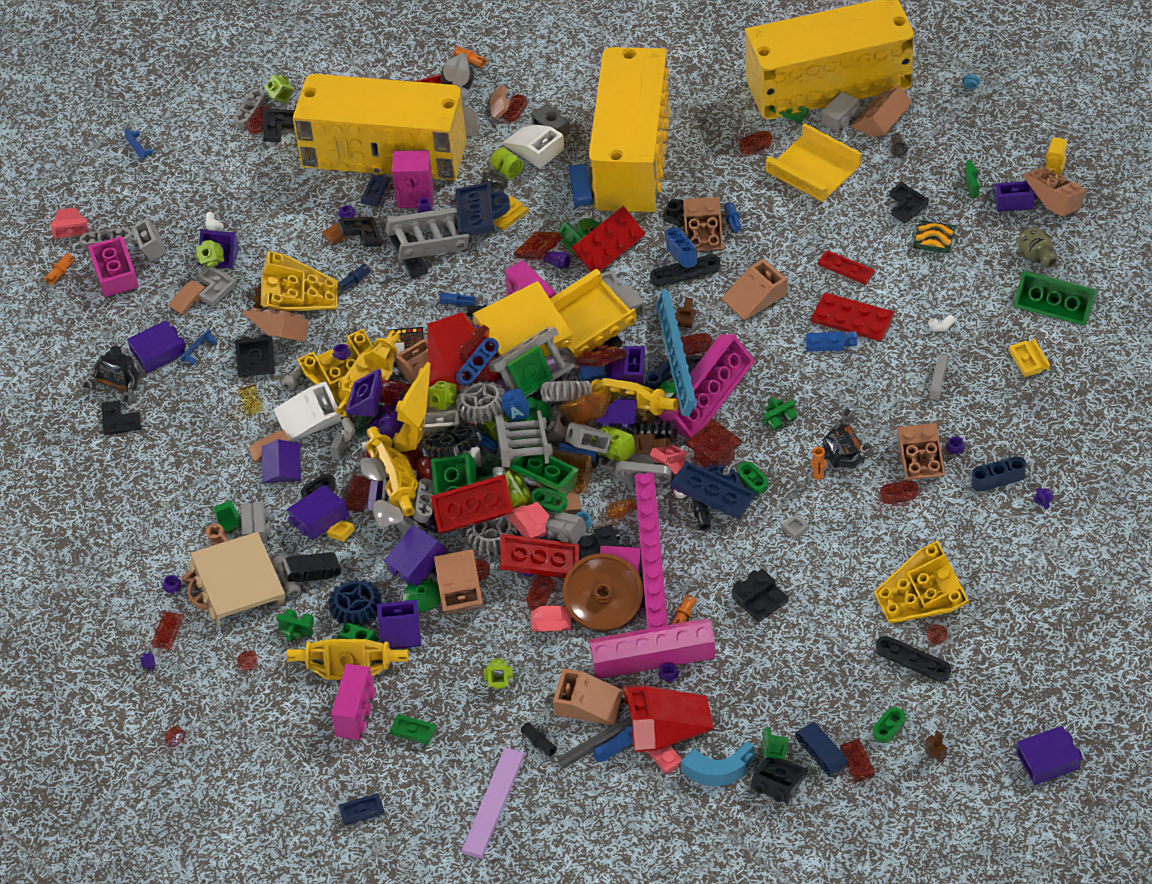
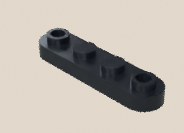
M710 254L698 257L697 264L690 268L683 267L680 263L656 268L650 272V282L654 286L661 287L717 272L721 267L720 258Z
M882 636L876 641V652L881 657L939 682H944L951 676V665L940 658L889 636Z

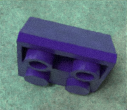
M1027 181L992 183L997 212L1033 209L1035 193Z
M625 346L609 357L607 378L638 383L644 386L645 346Z
M404 397L398 400L394 399L387 405H381L377 410V416L369 422V428L377 427L381 435H387L393 440L395 433H399L404 422L397 420L398 412L395 411L399 400L403 401Z
M620 398L615 400L596 418V422H601V426H612L614 423H620V427L633 426L634 423L638 422L637 399Z
M417 600L377 604L381 643L389 642L391 650L422 646Z

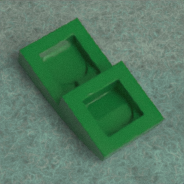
M968 159L966 161L965 181L967 190L973 199L979 197L980 185L977 182L978 170L972 161Z

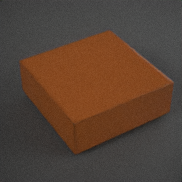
M337 223L322 231V235L332 245L347 237L342 236Z

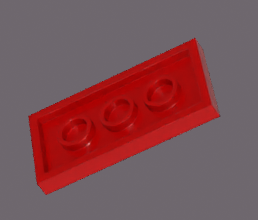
M622 206L572 246L571 249L590 273L595 269L601 271L646 233L628 210Z
M824 292L811 318V322L848 333L857 332L858 336L882 342L894 317V311Z
M504 474L431 496L439 534L514 513L507 477Z
M501 534L500 570L565 578L571 567L579 561V544Z

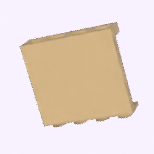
M258 532L191 552V561L188 562L192 573H196L195 581L197 587L202 588L203 601L205 604H209L208 612L210 618L215 619L217 626L220 625V618L272 601H276L277 606L285 604V592Z

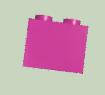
M429 150L394 151L392 174L398 209L418 208V201L423 197L428 198L431 207H433L434 181Z

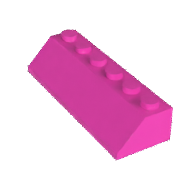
M735 334L719 335L689 374L692 387H694V396L697 399L696 408L691 411L690 416H683L681 414L680 405L676 411L664 409L662 414L659 415L663 422L665 420L668 421L669 426L671 421L674 420L677 433L691 441L696 440L755 362ZM677 394L672 399L678 400Z
M709 618L589 639L594 675L598 679L658 669L664 663L680 665L715 658V640L712 622Z

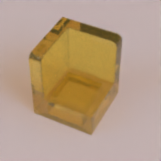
M255 384L237 390L240 404L246 417L264 411Z

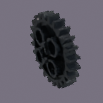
M461 424L457 426L451 425L443 427L442 430L437 429V432H430V435L424 436V439H421V442H419V448L423 457H432V459L437 457L439 459L443 457L449 458L452 455L457 456L458 453L464 454L465 450L470 451L471 447H476V444H480V440H482L481 433L477 426H468V424L463 426Z

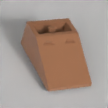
M1039 167L1023 175L1050 211L1064 217L1081 208L1087 190L1082 188L1080 184L1066 180L1065 176L1055 174L1047 167Z
M720 198L683 199L685 234L695 245L696 251L723 250Z
M763 258L749 267L724 294L721 300L746 321L788 294L787 278Z
M251 308V311L243 310V313L267 335L306 342L309 320L302 319V315L286 311H280L276 314L275 310L265 309L262 312V309Z
M426 338L395 355L399 373L410 383L416 380L420 368H423L428 362Z
M937 423L898 427V450L906 480L945 476Z
M473 549L435 556L436 573L444 614L483 608L484 604Z
M563 668L553 699L554 716L614 725L623 697V690L585 672Z

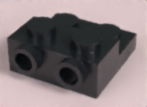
M260 335L258 338L241 337L239 340H235L238 377L276 373L272 336Z
M612 524L593 529L594 534L581 537L577 543L579 544L581 559L589 555L599 554L601 546L625 547L624 544H619V540H621L619 530L614 529Z
M763 568L758 572L753 570L748 575V579L744 582H736L732 589V599L758 623L789 602V597L776 586V580Z
M767 757L754 772L750 788L754 789L757 794L764 793L773 797L776 802L789 803L796 795L798 786L807 776L808 769L785 759Z

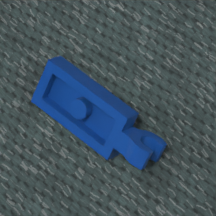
M843 331L806 333L807 352L843 351L844 346H857V332H849L846 335H843Z

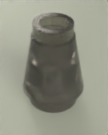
M895 133L891 136V153L897 158H902L908 152V145L900 134Z
M489 171L484 172L482 183L490 181L492 188L506 189L509 179Z

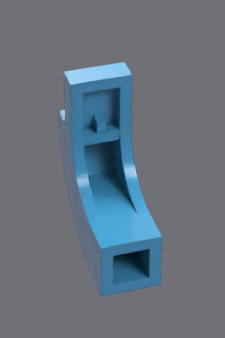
M747 741L732 756L722 760L707 758L694 748L680 761L681 773L697 783L708 786H722L733 783L746 775V765H749L754 759V745Z

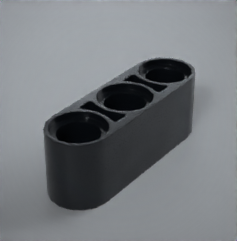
M333 552L290 556L282 561V567L288 582L331 579L333 576H339L342 572L337 555Z

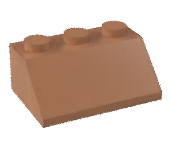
M901 86L882 92L873 99L851 127L873 137L880 135L883 137L890 132L889 128L900 120L899 117L908 111V106L912 103V100Z

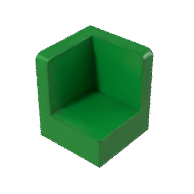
M231 500L213 507L216 520L223 527L225 534L242 527L240 516Z
M765 727L761 742L764 757L785 759L789 744L788 737L772 735L770 727Z

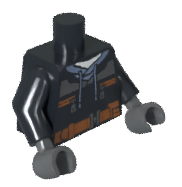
M113 346L110 348V351L100 356L89 374L91 376L90 379L83 381L82 388H86L89 382L90 388L88 391L93 390L96 387L95 379H97L98 383L128 392L121 396V401L127 402L129 397L128 403H134L136 396L133 392L137 388L139 373L134 366L133 359L122 354L121 347Z
M845 408L841 413L843 419H840L823 438L824 459H829L834 468L844 467L852 469L859 463L864 462L865 456L872 457L874 451L871 449L872 445L869 442L861 445L851 425L846 424L847 422H853L855 415L851 413L850 409Z

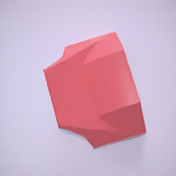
M75 207L57 210L55 219L51 223V230L54 239L87 233L89 232L87 219Z
M673 444L666 447L652 448L650 453L653 462L668 466L674 475L684 465L687 455L685 451Z
M536 502L515 508L514 513L508 514L506 517L523 537L539 539L546 534V523L550 516Z
M561 605L540 606L531 611L532 632L572 630V617L566 608Z

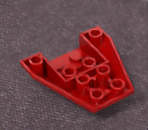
M463 312L427 324L428 363H431L430 387L435 385L436 382L444 381L456 384L457 392L466 388V386H461L457 383L456 375L485 339ZM488 343L485 344V349L488 352H492L493 350ZM496 353L488 363L498 358ZM473 358L474 365H482L481 359ZM486 364L473 380V383L477 384L479 381L484 383L487 380L491 382L502 378V376L498 372L490 371ZM462 372L461 378L469 381L470 375L467 372Z
M648 685L623 686L625 704L629 705L631 715L632 741L635 753L657 751L714 730L706 695Z

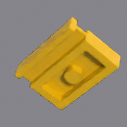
M511 195L509 196L510 210L502 217L494 219V225L501 228L502 231H505L529 212L528 207H524L520 201Z
M1035 338L1029 342L1023 341L1009 346V352L1024 377L1041 373L1045 369L1050 370V364Z

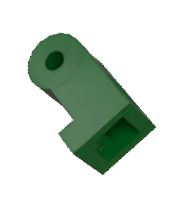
M346 623L337 635V639H367L378 642L374 631L351 623Z

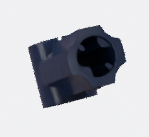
M668 359L663 361L655 370L645 374V387L653 390L659 389L664 381H668L672 377Z

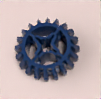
M357 577L355 581L348 579L347 583L341 582L340 587L335 586L334 591L330 592L328 600L329 611L339 625L351 623L354 625L359 624L363 627V622L370 624V618L376 620V614H378L377 604H382L381 593L378 591L377 586H373L371 581L366 582L365 579L359 581Z

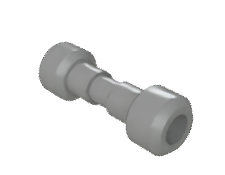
M301 352L298 358L309 354V352ZM299 363L296 364L295 369L290 375L285 376L281 382L282 387L287 391H293L298 385L297 380L300 377V373L303 372Z
M283 555L276 556L271 563L274 570L279 572L283 578L286 596L289 598L297 597L301 592V588L298 582L287 581L282 567V561L286 557Z

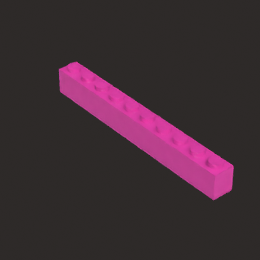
M654 473L635 474L647 629L668 625Z

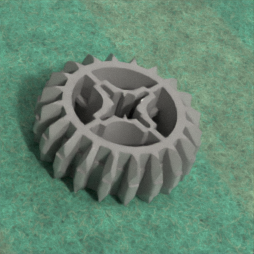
M488 380L485 383L479 381V383L474 384L472 382L471 386H466L465 390H460V394L457 395V412L463 421H467L469 424L472 422L475 425L478 423L484 424L485 422L491 423V420L495 419L496 415L503 414L504 410L501 405L502 395L505 391L500 385H496L495 382L489 383Z
M587 381L545 382L541 385V395L544 402H585L591 399V383Z
M507 515L466 527V537L474 551L479 550L480 554L486 551L488 556L491 552L497 555L498 551H500V537L505 528H507V531L504 534L518 536V530L506 517Z

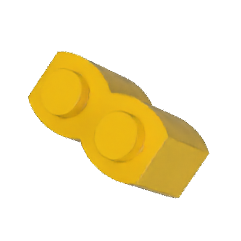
M1053 137L1047 150L1045 167L1055 174L1062 175L1065 166L1066 150L1068 147L1066 139Z

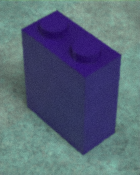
M167 320L127 339L131 353L145 373L181 357L185 352L184 347H186L184 339L177 336L178 333L173 325L170 326Z
M325 485L287 508L290 525L297 527L303 536L306 535L311 540H314L328 531L330 527L350 516L345 501Z
M412 525L383 561L388 566L387 570L395 577L400 575L399 578L407 585L412 583L417 587L435 566L434 557L444 555L447 550L438 540Z
M1063 725L1017 741L1016 754L1034 785L1080 769L1081 761L1083 760L1082 753L1078 748H1075L1071 734L1066 732Z

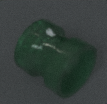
M486 453L482 458V462L476 467V473L480 477L493 475V469L500 467L501 460L492 453Z

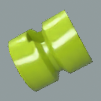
M504 147L498 148L491 156L490 165L508 179L515 178L523 169V161Z

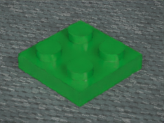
M538 345L506 364L516 389L520 388L524 396L541 387L543 383L554 379L541 347Z

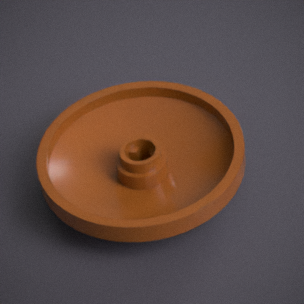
M599 553L584 557L571 567L565 577L563 584L565 608L572 619L586 629L597 632L620 629L634 619L641 607L643 586L639 574L630 563L616 555Z

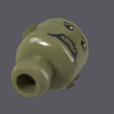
M1031 227L1020 234L1017 245L1020 250L1019 253L1025 260L1029 259L1033 263L1041 262L1045 268H1052L1058 261L1057 255L1052 252L1053 243L1050 240L1052 238L1045 231L1043 232L1037 227Z

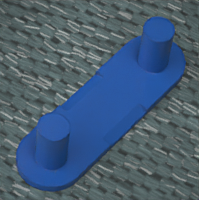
M128 128L125 129V138L140 159H144L145 155L153 154L152 148L143 149L141 144L135 139V137L140 136L139 130L130 131Z
M210 329L183 353L180 361L186 360L191 365H194L197 360L190 356V354L205 339L213 345L217 342V339L211 335Z
M626 727L616 737L596 747L593 753L594 759L598 762H604L632 744V727Z

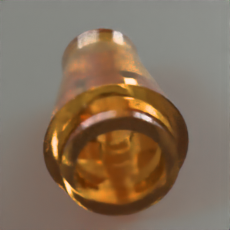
M632 497L611 502L606 508L607 514L612 520H620L632 509L636 508V502Z

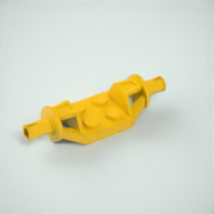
M391 330L385 339H376L373 345L356 359L341 382L339 398L342 402L336 408L338 415L343 411L341 417H346V409L353 383L360 378L380 369L383 388L385 387L393 373L394 358L397 355V349L394 345L400 338L398 332L393 336L395 331Z
M603 378L602 380L595 379L591 383L592 394L589 402L595 406H598L600 403L611 405L618 395L624 397L635 396L637 398V408L651 411L653 415L662 414L664 409L676 411L679 406V401L666 398V394L662 389L653 390L638 383Z
M370 427L367 430L370 440L366 444V450L371 455V458L381 460L386 467L385 472L389 475V480L385 490L389 495V502L392 506L401 508L403 515L409 517L415 513L412 502L416 497L415 491L418 486L416 476L407 457L391 447V438L387 435H381L377 427Z
M324 639L314 643L308 641L305 649H287V662L303 661L306 664L307 670H313L326 680H341L346 664L370 667L371 675L374 676L383 670H388L390 662L408 663L409 651L408 649L391 650L389 642H384L383 644L367 639ZM312 660H323L324 665L312 662ZM383 660L382 663L372 665V661Z

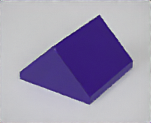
M200 229L199 246L204 241L212 240L220 244L223 249L224 262L218 263L215 267L233 269L239 252L236 232Z
M380 369L369 373L353 383L346 409L348 414L376 416L383 389Z
M277 439L262 446L263 483L301 481V450L299 443Z

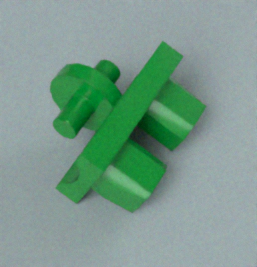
M773 397L769 398L768 406L764 407L767 413L764 414V419L761 420L762 424H768L774 431L783 425L779 417L784 416L788 423L795 420L798 416L794 409L795 401L792 399L783 404L782 399L776 401Z
M287 609L283 615L278 614L276 618L279 622L278 629L282 630L281 634L286 635L287 641L293 642L295 637L300 639L301 636L312 638L314 634V617L312 615L304 614L301 620L296 619L297 613L291 609Z

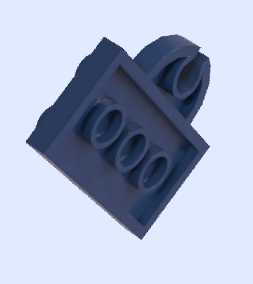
M490 181L457 188L458 234H469L470 237L476 234L495 231L494 219L502 217L510 210L511 206L508 195L498 191L492 192Z
M686 461L670 484L671 489L739 520L756 496V492L739 485L740 477L734 469H730L728 475L722 474L725 467L723 464H712L703 469Z

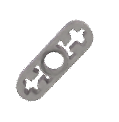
M262 89L251 90L233 116L236 127L244 128L250 124L265 101V93ZM247 107H254L252 110H246Z
M117 228L87 232L82 234L79 240L81 247L89 250L88 245L102 242L104 237L113 239L114 236L120 237L125 235L123 239L125 244H128L132 241V234L128 228Z
M938 354L930 389V400H940L943 387L942 382H944L948 364V355Z
M626 461L618 462L615 466V476L622 480L635 481V474H644L639 472L654 473L655 483L665 484L671 480L672 471L668 466Z
M422 478L415 492L416 497L413 505L415 513L412 516L416 521L426 523L433 510L431 496L434 495L432 480Z

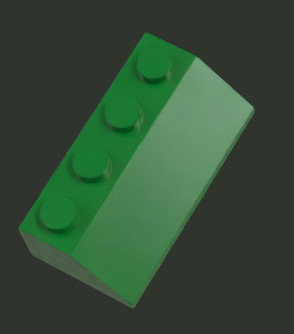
M1025 270L1021 275L1013 307L1086 326L1099 289Z

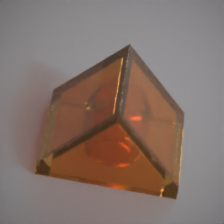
M611 392L585 395L560 405L559 410L573 423L582 425L603 417L612 395Z
M553 450V457L579 469L575 488L571 492L586 494L593 474L592 456Z

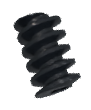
M658 420L655 426L654 422L650 421L647 426V422L642 421L641 426L639 423L636 424L635 435L655 433V439L670 438L671 445L677 440L676 422L672 420L669 426L668 421L665 420L662 426L661 421Z

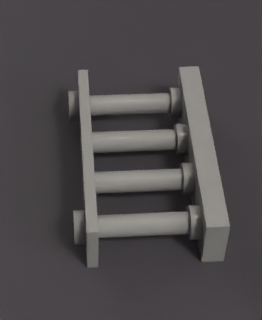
M455 207L387 218L385 230L387 235H397L401 243L399 260L467 249L469 243V234L459 235L455 227L457 217ZM448 227L452 236L443 238L438 228ZM430 229L435 239L425 240L421 231ZM414 232L418 242L408 243L404 233Z
M546 327L487 364L490 371L501 374L509 391L516 390V387L507 371L506 364L536 345L546 344L558 367L551 372L554 379L549 382L558 377L568 375L571 372L570 370L575 367L574 363L563 362L553 342V337L558 335L555 327ZM539 387L538 389L534 390L533 392H531L530 394L526 395L525 397H528L529 395L533 394V393L536 392L537 390L541 389V387Z
M537 411V420L507 423V421L503 420V414L495 416L502 468L510 467V459L520 456L543 454L545 463H549V456L552 455V446L547 443L545 429H547L546 417L542 418L541 411ZM538 428V429H531V430H521V431H510V432H509V430ZM539 436H540V438L511 440V439H518V438H528V437H539ZM539 445H542V447L512 449V448H519V447H529V446H539Z

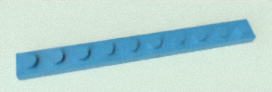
M662 289L656 302V309L681 414L689 417L691 411L696 408L697 399L694 396V387H692L691 376L689 375L688 364L685 359L686 354L683 351V342H681L680 331L677 326L678 321L675 318V310L672 306V299L670 298L669 291Z

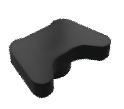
M671 199L667 203L663 213V220L678 227L684 225V221L681 218L684 212L683 200Z

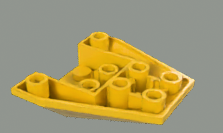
M268 251L261 276V305L280 311L337 309V280L285 254Z
M364 329L347 336L346 343L344 344L348 346L351 354L346 360L341 361L334 358L333 349L318 356L313 351L297 359L305 376L315 385L327 382L332 396L338 405L342 402L339 398V392L343 378L359 355L372 346V342Z
M427 362L423 368H420L416 380L412 383L403 401L399 400L395 411L398 412L397 420L404 422L400 432L395 433L392 440L394 449L398 452L416 450L423 437L431 363Z
M938 540L919 549L874 591L889 623L949 613L970 603Z

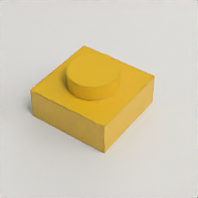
M341 520L330 527L327 534L330 538L344 542L355 531L354 524Z

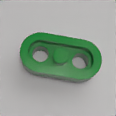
M751 462L739 464L737 474L740 480L751 491L756 492V494L766 492L768 489V478L757 466Z
M538 487L531 493V501L533 503L538 502L544 510L561 513L568 507V499L561 492Z
M898 707L889 708L874 725L873 738L879 743L890 742L904 726L905 712Z

